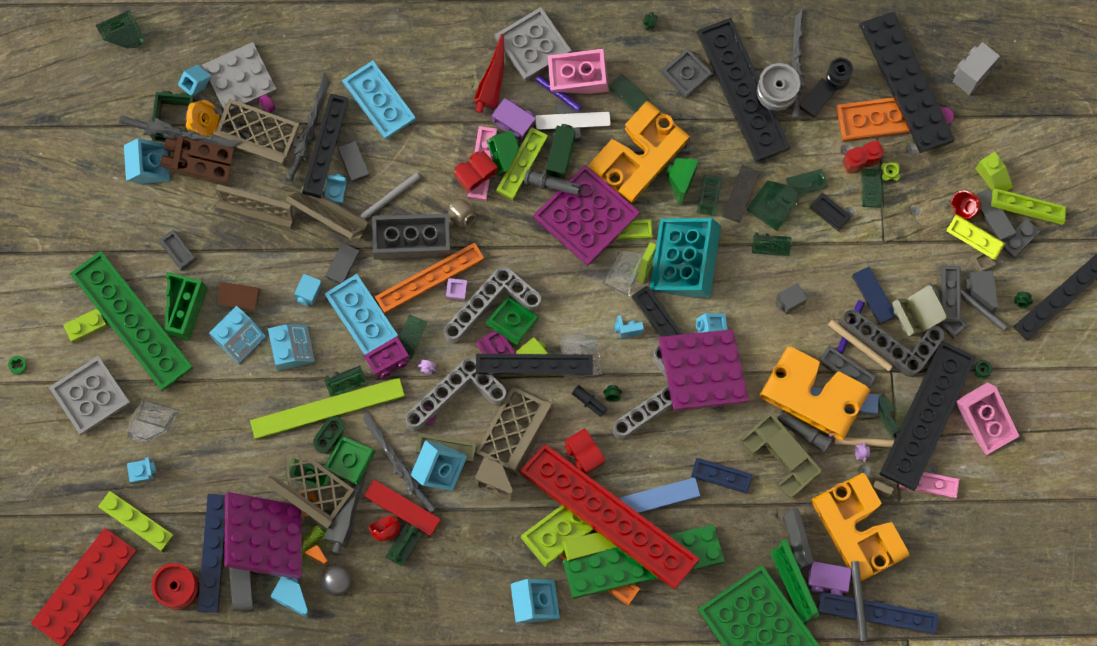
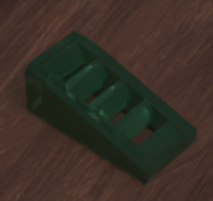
M704 175L697 213L710 216L716 215L723 178ZM706 183L715 184L717 187L706 185Z

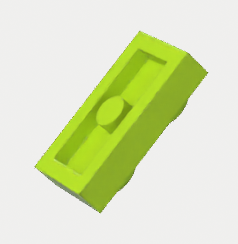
M97 308L63 324L72 343L107 327Z

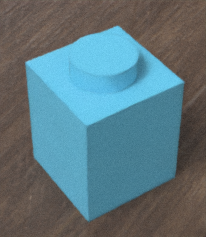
M195 65L183 72L178 86L189 95H195L205 90L211 75L199 65Z
M303 274L294 293L297 302L303 306H313L321 291L322 282Z

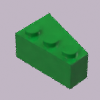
M166 272L167 306L165 330L172 337L190 341L208 288L201 280Z

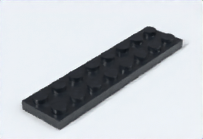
M891 12L861 22L859 26L919 153L953 143L955 138L895 13Z
M732 18L697 30L699 40L755 163L790 150V145L774 110L763 106L758 99L757 86L759 77Z
M944 341L939 344L879 475L912 491L916 490L976 356Z

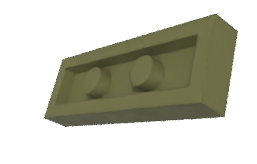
M419 433L416 454H420L426 440L441 443L467 455L465 462H474L477 443Z

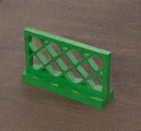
M787 539L782 540L777 548L769 553L795 612L802 622L805 623L818 618L819 613Z

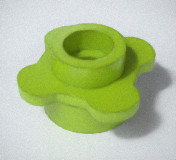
M891 162L881 165L883 170L882 179L884 181L889 179L897 181L900 179L898 163Z

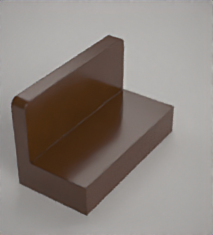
M220 282L217 304L255 310L257 296H260L261 289Z

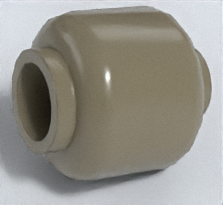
M463 199L453 201L448 207L449 219L458 227H468L476 219L475 208Z

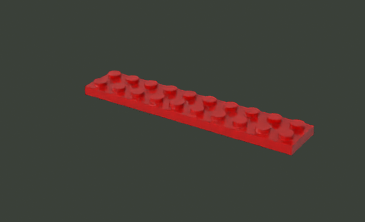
M546 444L520 470V474L674 590L699 562L697 556Z

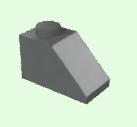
M993 271L970 272L967 279H965L966 290H969V294L994 313L998 308Z

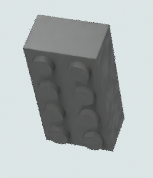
M449 214L372 216L374 260L450 256Z

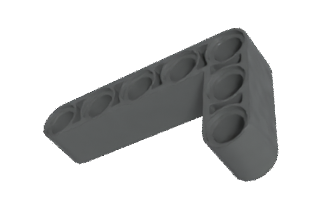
M855 310L847 311L840 318V325L890 362L904 375L910 377L916 375L924 367L944 338L943 330L938 326H933L923 334L913 350L910 351ZM846 317H852L854 324H849ZM862 328L868 329L869 336L862 333ZM930 333H934L937 336V341L930 338ZM877 340H883L885 347H880ZM920 347L926 350V355H922L919 352ZM893 351H897L900 354V359L893 356ZM912 362L916 370H911L908 363Z

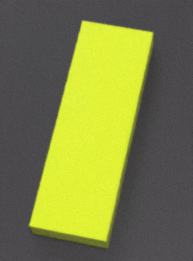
M955 215L947 229V232L994 260L997 259L1005 245L1003 241L959 215Z

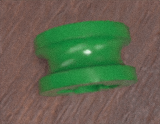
M14 356L8 362L10 371L16 375L24 373L27 368L26 362L21 356ZM19 361H21L22 367L13 369L15 368L13 363H18Z

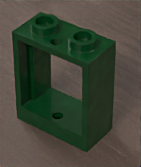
M170 91L156 92L152 121H155V118L160 119L162 104L189 106L190 103L195 102L194 96L185 92L180 94H173ZM160 133L151 136L152 141L165 142L166 139Z
M561 124V126H556L546 167V173L549 176L561 179L566 177L576 137L575 129H572L571 125Z

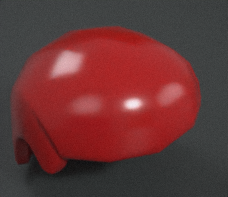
M969 190L958 191L951 200L955 215H959L964 219H973L980 212V198Z
M387 516L373 522L369 526V530L375 540L387 542L399 534L400 524L397 518L394 519L393 516Z

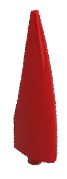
M504 34L500 35L492 60L478 85L473 103L477 104L475 110L477 113H482L484 107L497 108L504 70Z

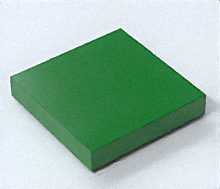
M507 296L487 320L486 325L518 345L538 321L539 317Z
M340 436L324 468L332 472L336 477L358 486L376 451L344 436Z

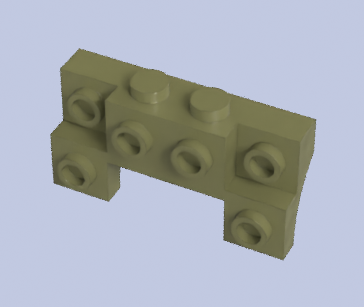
M771 412L744 435L740 441L752 455L763 446L770 451L789 474L778 485L791 499L820 475L822 470L808 455L807 448L803 444L799 445L795 440L796 436L789 429L786 430Z

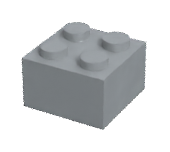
M983 42L978 47L975 45L969 52V56L966 59L963 58L958 64L957 69L953 73L955 77L952 82L968 95H971L993 70L1000 56Z

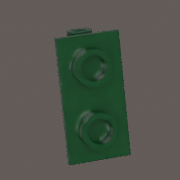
M406 524L385 557L402 567L423 533L418 531L415 526Z

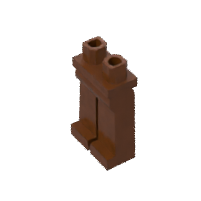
M180 136L177 139H165L163 150L171 151L173 154L172 157L162 155L160 167L169 169L170 174L176 173L223 186L227 184L234 148L183 139Z

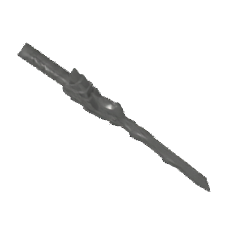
M803 9L795 16L791 67L796 70L801 82L797 98L792 104V117L794 120L800 119L799 94H802V87H806L804 82L805 76L801 71L802 65L799 63L802 56L800 39L803 37Z
M325 72L323 73L320 87L314 96L315 104L313 110L307 116L308 124L303 127V132L297 136V140L292 145L295 148L293 153L295 159L285 178L289 182L293 181L298 166L301 163L300 161L307 162V145L312 143V139H315L313 129L329 83Z
M121 116L119 123L146 130L143 135L148 136L160 133L165 138L176 139L180 136L183 139L231 148L242 142L224 139L214 134L210 136L200 135L192 130H189V132L181 131L179 127L175 128L170 123H165L158 118H155V121L148 120V123Z
M365 410L364 422L393 463V474H398L399 478L405 480L406 491L410 497L414 492L424 506L427 507L428 511L433 513L437 508L421 490L420 487L422 485L411 476L413 469L406 466L403 460L397 458L395 455L396 451L388 445L383 437L384 433L375 425Z

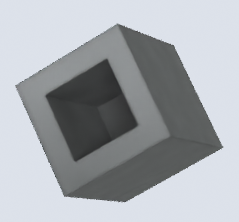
M796 283L778 293L776 305L786 315L803 306L807 301V297L799 284Z

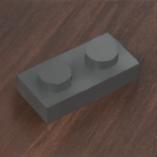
M1027 219L1015 229V237L1003 241L1005 243L1003 250L1013 259L1040 232Z

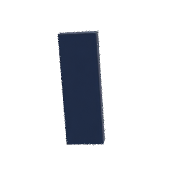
M867 267L854 273L852 278L878 324L881 325L895 318L896 315L871 268Z
M696 458L691 477L747 494L753 474Z

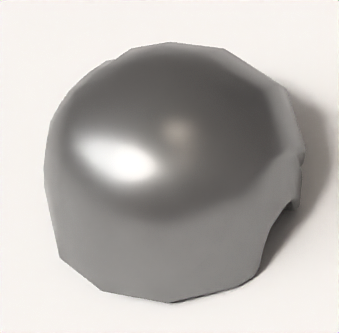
M341 565L332 566L323 573L321 586L331 596L341 595L352 586L353 577L346 567Z

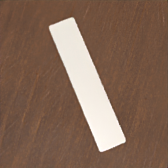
M609 112L536 115V128L556 129V126H561V124L571 125L572 128L610 126Z

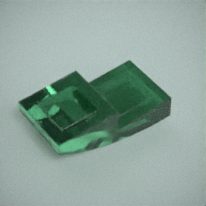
M623 74L609 85L610 90L619 96L624 104L635 113L646 101L650 102L648 97Z
M862 169V207L881 208V169Z
M409 314L399 340L408 353L409 359L412 360L427 321Z
M882 394L878 401L879 414L886 431L892 437L898 433L900 428L890 416L895 408L885 394Z

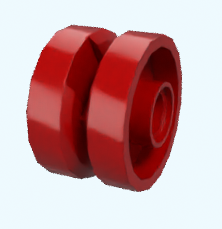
M170 563L164 565L156 571L152 578L151 589L153 596L159 603L169 609L181 610L188 608L199 595L200 586L198 578L191 570L181 564ZM175 583H177V584H178L177 588H176V589H172L173 585H174Z

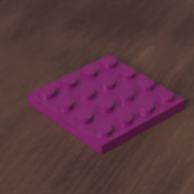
M584 165L568 180L572 183L582 184L580 195L576 196L557 191L533 215V219L588 267L640 215V212L589 167Z
M733 329L662 336L658 339L674 411L746 404L749 402Z
M227 492L225 495L224 567L300 579L302 577L301 509L291 503Z

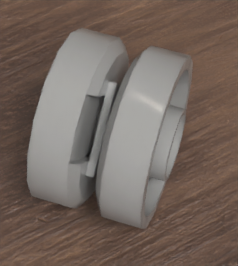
M783 63L771 64L764 69L757 86V96L763 106L775 111L785 110L792 106L797 98L801 83L796 70Z

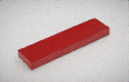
M373 480L364 494L366 499L406 523L415 526L430 537L441 521L438 517L376 480Z

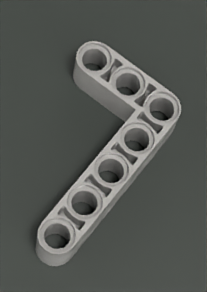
M499 267L446 325L444 329L445 340L450 344L458 343L504 292L531 312L539 310L541 296L509 268ZM505 274L508 276V279L501 281L498 277ZM519 286L523 290L520 293H516L513 291V288ZM493 288L496 292L489 295L486 293V290ZM534 298L537 300V303L530 305L527 301ZM476 302H481L483 307L477 309L473 305ZM463 316L471 318L467 323L462 322L460 319ZM456 330L458 335L451 337L448 335V332Z
M659 345L654 350L653 361L666 378L663 359L657 356V353L661 352ZM666 386L619 418L613 427L614 436L617 439L624 440L673 407L672 401L666 400L664 397L666 393H670L669 387ZM655 404L658 406V410L651 411L648 406ZM634 415H640L643 418V420L641 422H636L633 420L632 417ZM623 425L627 428V431L620 433L617 427Z
M466 358L407 413L406 426L411 431L420 430L469 383L495 406L503 404L506 399V389L492 375L476 374V359ZM467 365H473L475 367V370L469 372L465 369V367ZM454 378H459L462 382L458 385H455L451 382V380ZM481 378H485L489 383L481 385L478 381ZM440 391H445L448 395L445 398H440L437 394ZM500 392L503 396L497 399L492 394ZM431 404L434 408L431 411H426L423 406ZM412 417L420 419L417 424H412L409 420Z

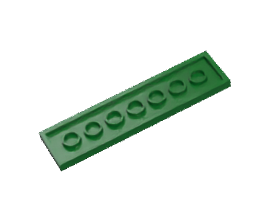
M102 251L70 273L161 391H164L193 369L192 365Z
M714 525L668 535L699 558V562L691 571L725 562ZM618 547L570 561L567 559L563 560L572 599L659 579Z

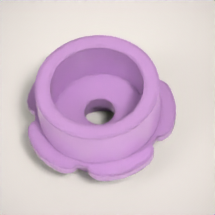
M421 360L420 365H418L422 373L431 375L432 372H436V363Z
M864 442L855 446L857 460L865 462L870 457V448Z

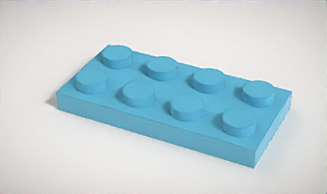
M373 60L342 80L344 86L384 140H387L416 120V117Z
M357 274L324 294L364 355L398 337V334Z

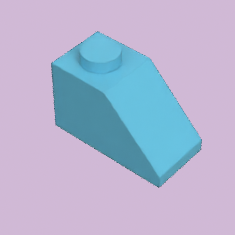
M281 576L270 596L271 599L308 617L309 613L298 580Z

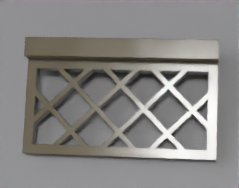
M229 99L216 132L214 131V135L224 139L242 141L232 148L272 164L285 167L287 156L300 124ZM235 105L240 108L242 113L231 117L229 111L231 106ZM251 112L257 113L259 119L249 124L245 115ZM244 116L247 125L237 129L233 120ZM269 118L274 119L277 126L266 130L263 121ZM232 122L235 130L230 133L223 132L224 124ZM261 122L265 131L254 135L251 126ZM287 124L293 126L292 133L284 136L281 127ZM249 128L252 137L246 140L242 139L239 132ZM279 129L282 138L272 142L268 133ZM266 134L270 143L264 146L259 145L256 138ZM284 140L286 144L284 153L276 151L274 144Z
M217 184L216 192L220 201L218 210L291 230L296 215V210L292 209L291 204Z
M303 187L300 192L287 196L286 202L350 239L354 237L359 240L362 239L370 223L324 195L321 198L302 194Z
M512 386L475 453L487 459L497 456V460L500 461L499 454L510 451L511 458L506 464L500 461L499 464H502L503 468L509 470L510 473L518 476L554 411L552 403L546 400L544 402ZM515 393L522 396V403L512 405L511 399ZM536 403L540 405L536 412L529 414L528 404ZM525 406L527 414L516 418L514 409ZM512 410L514 419L503 422V413ZM528 418L530 422L528 428L520 430L517 421ZM515 422L518 431L507 434L505 425ZM502 427L505 435L494 438L492 434L494 429ZM519 435V444L510 446L508 438ZM506 439L508 448L497 451L495 442ZM493 443L495 452L489 454L482 452L485 445Z
M291 443L269 474L262 480L264 484L327 529L354 491L352 487ZM291 450L298 453L299 462L288 464L287 456ZM302 464H313L315 474L304 475ZM300 465L301 476L290 478L289 466ZM286 467L287 478L278 479L274 476L278 468ZM327 474L330 477L331 485L320 487L318 476ZM315 476L317 487L306 489L305 478ZM302 478L303 490H293L291 480ZM343 486L348 491L343 497L336 498L334 487ZM331 488L333 499L322 500L320 489ZM318 490L319 501L310 502L307 498V492ZM333 501L334 510L328 515L324 512L322 503Z

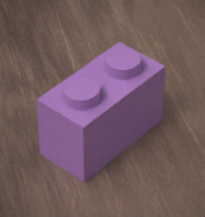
M504 98L492 114V122L507 132L513 131L517 139L523 142L530 128H533L535 125V117L530 111H524L519 108L515 101Z
M814 562L810 565L807 587L816 593L828 591L834 595H846L849 590L852 568Z

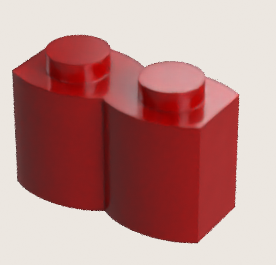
M871 141L863 147H856L846 152L842 163L847 173H856L864 167L878 164L885 152L880 141Z
M485 151L475 152L469 158L470 161L465 164L462 162L454 169V178L467 193L475 190L498 171V167Z
M585 428L565 440L566 446H564L566 453L569 457L573 456L575 458V466L586 475L605 464L604 456Z

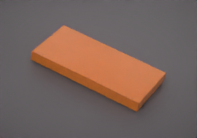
M894 98L836 106L842 142L910 133Z

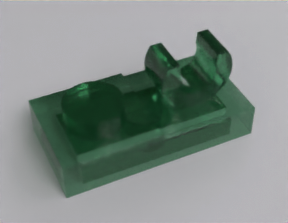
M822 169L786 178L791 197L828 187Z
M756 232L753 236L752 253L789 256L792 237L769 236L768 233L764 236Z
M361 366L354 367L341 374L337 371L335 372L336 376L330 378L326 375L324 380L330 397L366 384Z

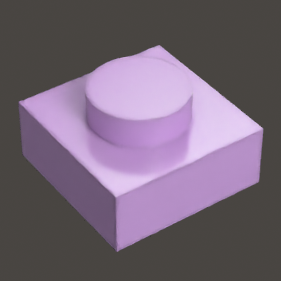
M448 278L446 299L465 301L467 280Z

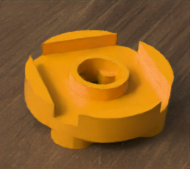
M207 100L190 103L187 111V130H192L205 136L214 134L220 123L219 114H216L214 111L215 106Z

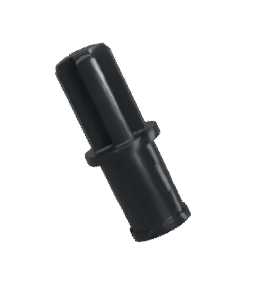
M580 385L571 394L585 404V408H590L599 417H602L608 410L607 407L594 398L595 395L589 394Z

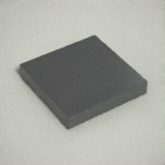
M688 48L660 72L685 99L713 76V73Z

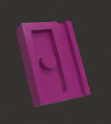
M493 331L481 340L476 341V345L482 354H516L506 337L497 331Z

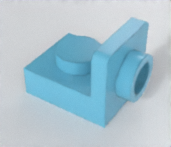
M341 174L327 175L324 196L343 205L347 186L346 178Z
M705 313L696 319L698 333L728 330L725 313Z
M618 315L616 322H614L615 333H619L620 339L643 335L644 328L642 322L630 321L623 325L621 315Z
M145 457V460L127 463L131 484L154 480L153 474L156 473L155 462H151L149 457Z

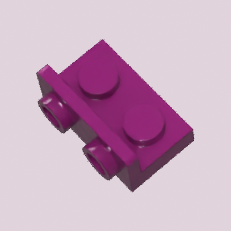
M398 337L364 355L376 380L388 377L392 371L397 368H404L410 361L409 355Z

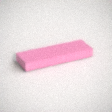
M924 472L915 491L956 499L960 479ZM900 484L898 488L908 489Z

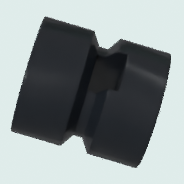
M842 57L834 59L827 71L826 81L836 89L845 88L853 73L852 63Z

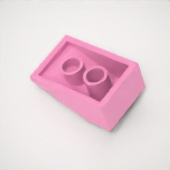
M603 49L548 56L551 92L583 94L609 92L606 56Z
M986 383L956 400L955 403L962 418L986 455L1019 437L996 386Z

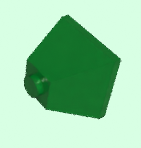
M676 158L674 164L670 163L666 173L669 174L668 183L677 203L681 206L696 173L699 160Z

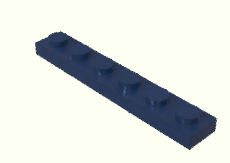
M208 494L198 612L218 613L225 539V495Z
M821 592L818 613L857 620L855 598ZM863 600L866 622L936 634L938 614Z

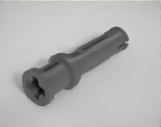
M529 168L525 174V185H536L540 189L551 188L579 196L582 191V184L553 178L545 172L538 173Z
M782 410L777 418L782 424L806 438L808 444H814L820 448L823 453L827 451L833 441V438H828L821 434L819 429L813 430L784 410Z

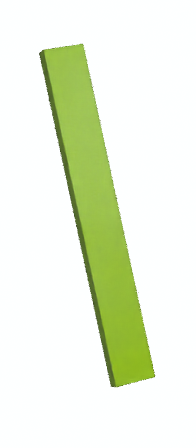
M396 378L250 420L254 438L257 440L324 421L331 417H338L401 399L405 395L400 378Z

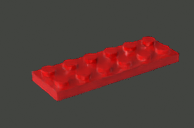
M104 528L31 624L60 646H65L137 551Z

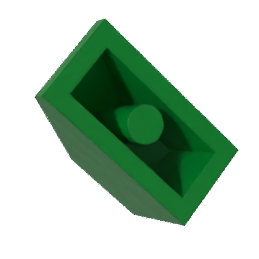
M513 131L493 135L486 140L492 160L498 167V176L509 170L519 149L518 139Z
M292 457L290 464L297 463L299 460ZM309 463L302 464L304 475L315 474L314 465ZM300 465L289 466L290 478L301 476ZM327 474L319 475L320 487L327 486L330 477ZM316 477L305 478V484L317 487Z

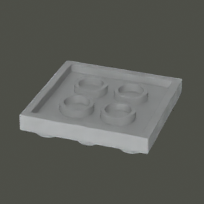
M541 7L494 35L498 42L500 35L504 34V52L524 81L549 67V55L571 53V49Z
M253 42L202 65L203 69L211 75L209 81L223 110H225L229 99L249 105L258 101L264 94L269 96L277 92ZM232 105L229 113L240 108L238 106Z
M99 356L49 387L80 436L130 405V402Z

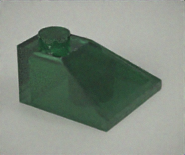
M130 10L95 25L104 41L127 49L136 48L145 41Z
M767 180L746 211L778 231L799 202L801 195L785 184Z

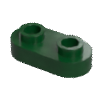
M329 418L314 437L313 445L319 453L329 452L344 432V424L340 418ZM333 425L338 426L336 431L331 430ZM326 441L327 445L322 447L320 446V442Z

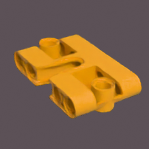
M646 101L625 124V131L633 142L644 151V154L637 155L630 148L611 139L588 166L630 204L638 198L691 138L673 122L669 115L663 114L649 101ZM661 122H666L669 125V127L662 128L659 124ZM617 176L620 180L615 183L610 180V177Z
M787 346L760 393V397L827 434L833 433L835 434L833 437L844 440L871 390L866 385L838 371L825 385L821 394L813 396L810 390L815 383L820 361L793 347ZM782 372L786 376L784 378H778L776 376V373ZM852 408L854 413L847 414L845 409Z
M864 473L839 483L834 488L811 499L816 512L847 568H852L851 562L859 561L861 582L909 557V552L892 522L874 526L864 532L856 530L855 525L869 517L882 504ZM838 489L844 490L846 497H839L836 491ZM875 558H881L884 561V566H877L874 562Z

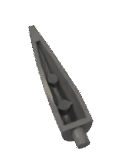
M367 472L364 473L358 486H352L354 491L333 518L331 525L325 532L323 540L334 544L332 550L334 554L339 555L342 547L347 548L353 532L356 508Z

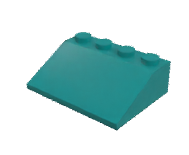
M660 218L650 290L687 297L710 298L721 225L713 218Z

